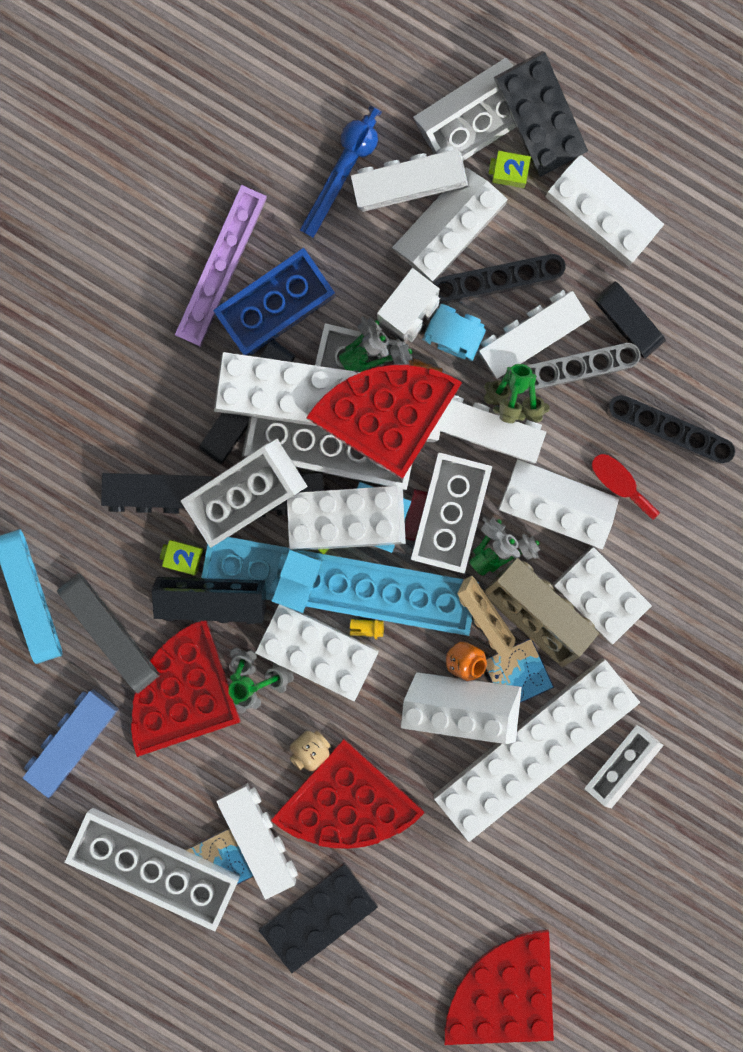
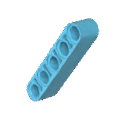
M21 529L0 535V565L33 662L39 664L62 656L61 644Z

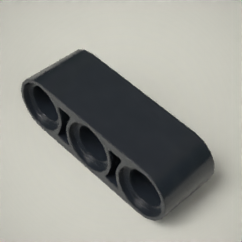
M614 281L594 298V302L628 343L638 347L640 356L643 359H646L666 342L663 334L618 282Z

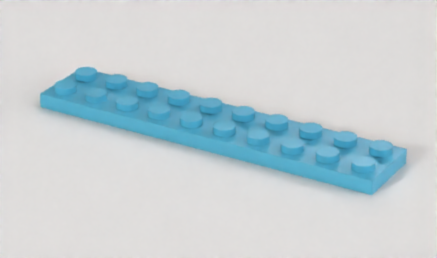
M227 537L211 548L207 544L202 578L265 580L266 599L272 600L274 595L269 594L275 578L280 580L282 570L277 569L282 554L289 553L290 549L283 546ZM305 550L299 551L323 560L306 607L466 636L470 634L473 616L467 607L461 604L457 594L464 579L327 554L323 555Z

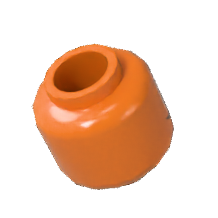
M459 642L447 652L446 667L451 674L465 681L475 680L481 677L486 670V656L480 648L468 642Z

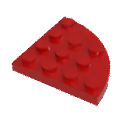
M410 365L376 367L351 376L336 385L319 400L306 419L403 479L462 382L440 371Z
M208 621L193 623L179 631L152 657L150 662L157 669L160 676L140 693L135 692L131 732L135 753L139 757L241 722L233 699L228 692L229 684Z
M344 738L330 753L329 757L272 817L271 821L298 839L301 838L322 847L351 849L378 844L403 832L413 825L425 811Z
M549 930L532 931L517 935L513 939L494 946L470 967L458 984L447 1012L445 1045L554 1041Z

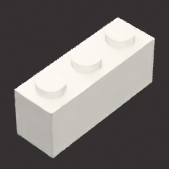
M636 725L584 789L602 805L612 808L664 745L644 728Z

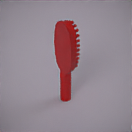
M600 454L594 458L592 469L597 478L609 490L620 497H629L652 520L660 514L636 490V481L620 462L607 454Z

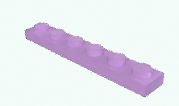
M241 185L175 336L201 347L215 316L213 310L221 303L267 196Z

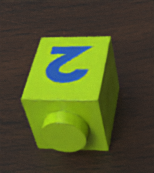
M498 151L497 158H491L488 174L493 175L492 183L525 188L531 156Z
M169 540L168 545L164 544L161 550L160 560H164L162 567L196 575L204 548Z

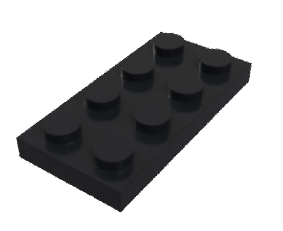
M541 51L494 77L539 177L588 152L546 52Z
M344 863L261 926L258 931L292 974L376 910L378 904L348 865Z

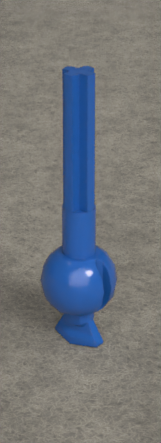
M371 105L368 108L369 114L364 115L362 121L353 120L347 123L342 130L340 136L341 145L345 149L300 228V231L312 238L315 237L358 157L365 158L371 155L377 147L378 133L373 128L377 122L375 118L380 116L382 111Z

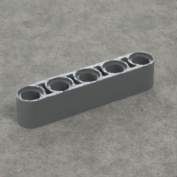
M77 573L57 590L65 604L136 693H140L160 676L157 669L80 573Z

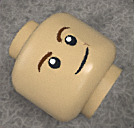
M305 731L291 743L290 751L292 756L289 759L299 770L305 768L308 771H314L329 757L328 749L331 746L318 731L314 733Z

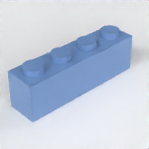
M94 689L89 691L88 694L85 691L81 693L74 702V705L77 706L75 711L71 715L69 713L64 715L57 725L61 728L55 736L50 734L41 745V748L44 750L38 758L33 756L24 767L27 773L23 779L47 798L55 793L119 710L118 707Z

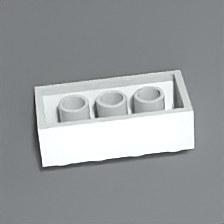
M507 58L496 63L413 117L434 155L438 154L437 150L441 148L453 147L454 150L459 149L464 161L516 128L494 80L495 76L514 66Z
M582 155L566 169L546 194V198L628 267L664 225V223Z
M465 167L468 186L442 192L392 247L416 271L432 283L444 273L499 213L508 200L487 180Z
M517 459L498 510L595 548L603 549L613 524L619 498Z
M416 672L404 699L401 728L501 744L516 742L522 687L476 680L465 681L455 677Z

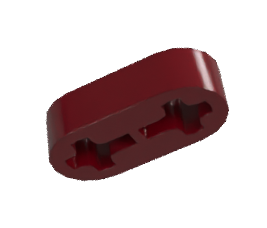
M414 489L405 524V540L412 542L416 540L428 494L426 491Z

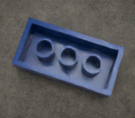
M302 248L213 311L242 354L251 356L269 344L273 339H276L336 297V294L305 248Z

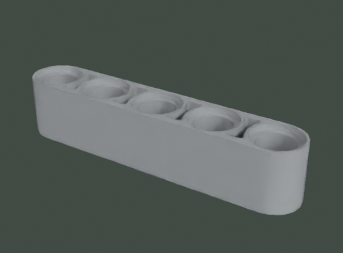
M624 343L527 366L531 368L532 374L537 376L535 390L630 369L639 362L640 351L636 345ZM627 349L632 352L633 361L630 364L621 361V350ZM597 355L603 356L607 361L606 368L603 370L596 369L593 365V358ZM570 361L576 362L580 367V372L576 376L569 375L566 371V365ZM547 367L552 370V381L545 382L540 379L539 371L541 368Z

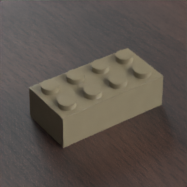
M518 558L505 567L483 591L498 610L561 667L579 658L600 634L595 629L592 621L580 616L574 610L575 608L570 601L556 594L553 586L548 581L541 580L527 562L520 561Z

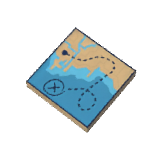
M530 638L515 644L511 654L501 658L498 653H495L486 658V671L492 683L522 687L520 703L554 688L536 646Z
M229 827L184 849L241 875L237 885L254 877Z

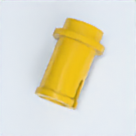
M351 619L350 636L374 637L377 640L378 637H383L384 621L377 619Z

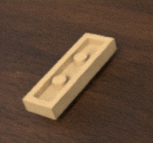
M470 576L464 579L457 593L461 604L467 607L473 616L476 626L482 629L488 638L490 646L497 651L500 657L511 654L516 641L515 637L475 578Z

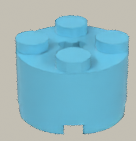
M440 304L439 309L434 311L422 340L428 344L435 342L438 344V349L462 359L467 357L469 361H473L486 332L484 329L485 325L480 323V319L472 315L466 314L463 318L455 313L456 310L452 307Z

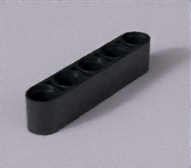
M549 254L438 278L434 285L439 287L441 284H448L452 287L453 293L449 297L438 295L440 298L439 303L449 304L557 281L563 275L566 263L561 256ZM549 261L556 262L559 266V273L555 275L549 274L545 269V264ZM522 267H528L532 270L533 277L530 280H523L519 277L518 270ZM494 273H502L506 278V283L502 286L494 285L491 280V276ZM469 278H474L479 282V289L474 292L468 291L464 286V282Z
M273 339L260 358L293 362L296 354ZM221 413L198 450L221 465L248 428L250 416Z
M616 396L607 404L606 411L612 420L715 464L728 463L735 456V446L728 439L628 396ZM616 401L625 403L627 407L625 415L619 416L614 412L613 405ZM643 411L648 412L652 418V422L648 427L642 426L638 419L639 414ZM668 422L673 423L677 428V433L672 438L664 433V426ZM693 433L700 435L702 439V444L699 448H693L689 443V438ZM718 444L724 445L727 449V455L723 459H719L715 455L714 450Z

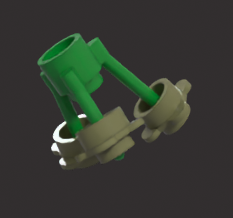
M515 364L512 367H507L502 381L495 380L484 385L486 389L484 401L488 404L500 405V407L495 406L493 412L499 414V418L503 422L515 423L516 420L523 421L527 418L529 421L538 423L543 420L542 416L550 410V406L544 403L543 399L536 396L535 381L537 376L532 374L531 368L524 364ZM529 388L530 397L524 399L522 405L516 402L518 393H523Z

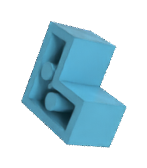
M291 549L289 553H283L277 569L282 570L280 580L274 579L269 594L274 595L272 602L303 613L323 560Z

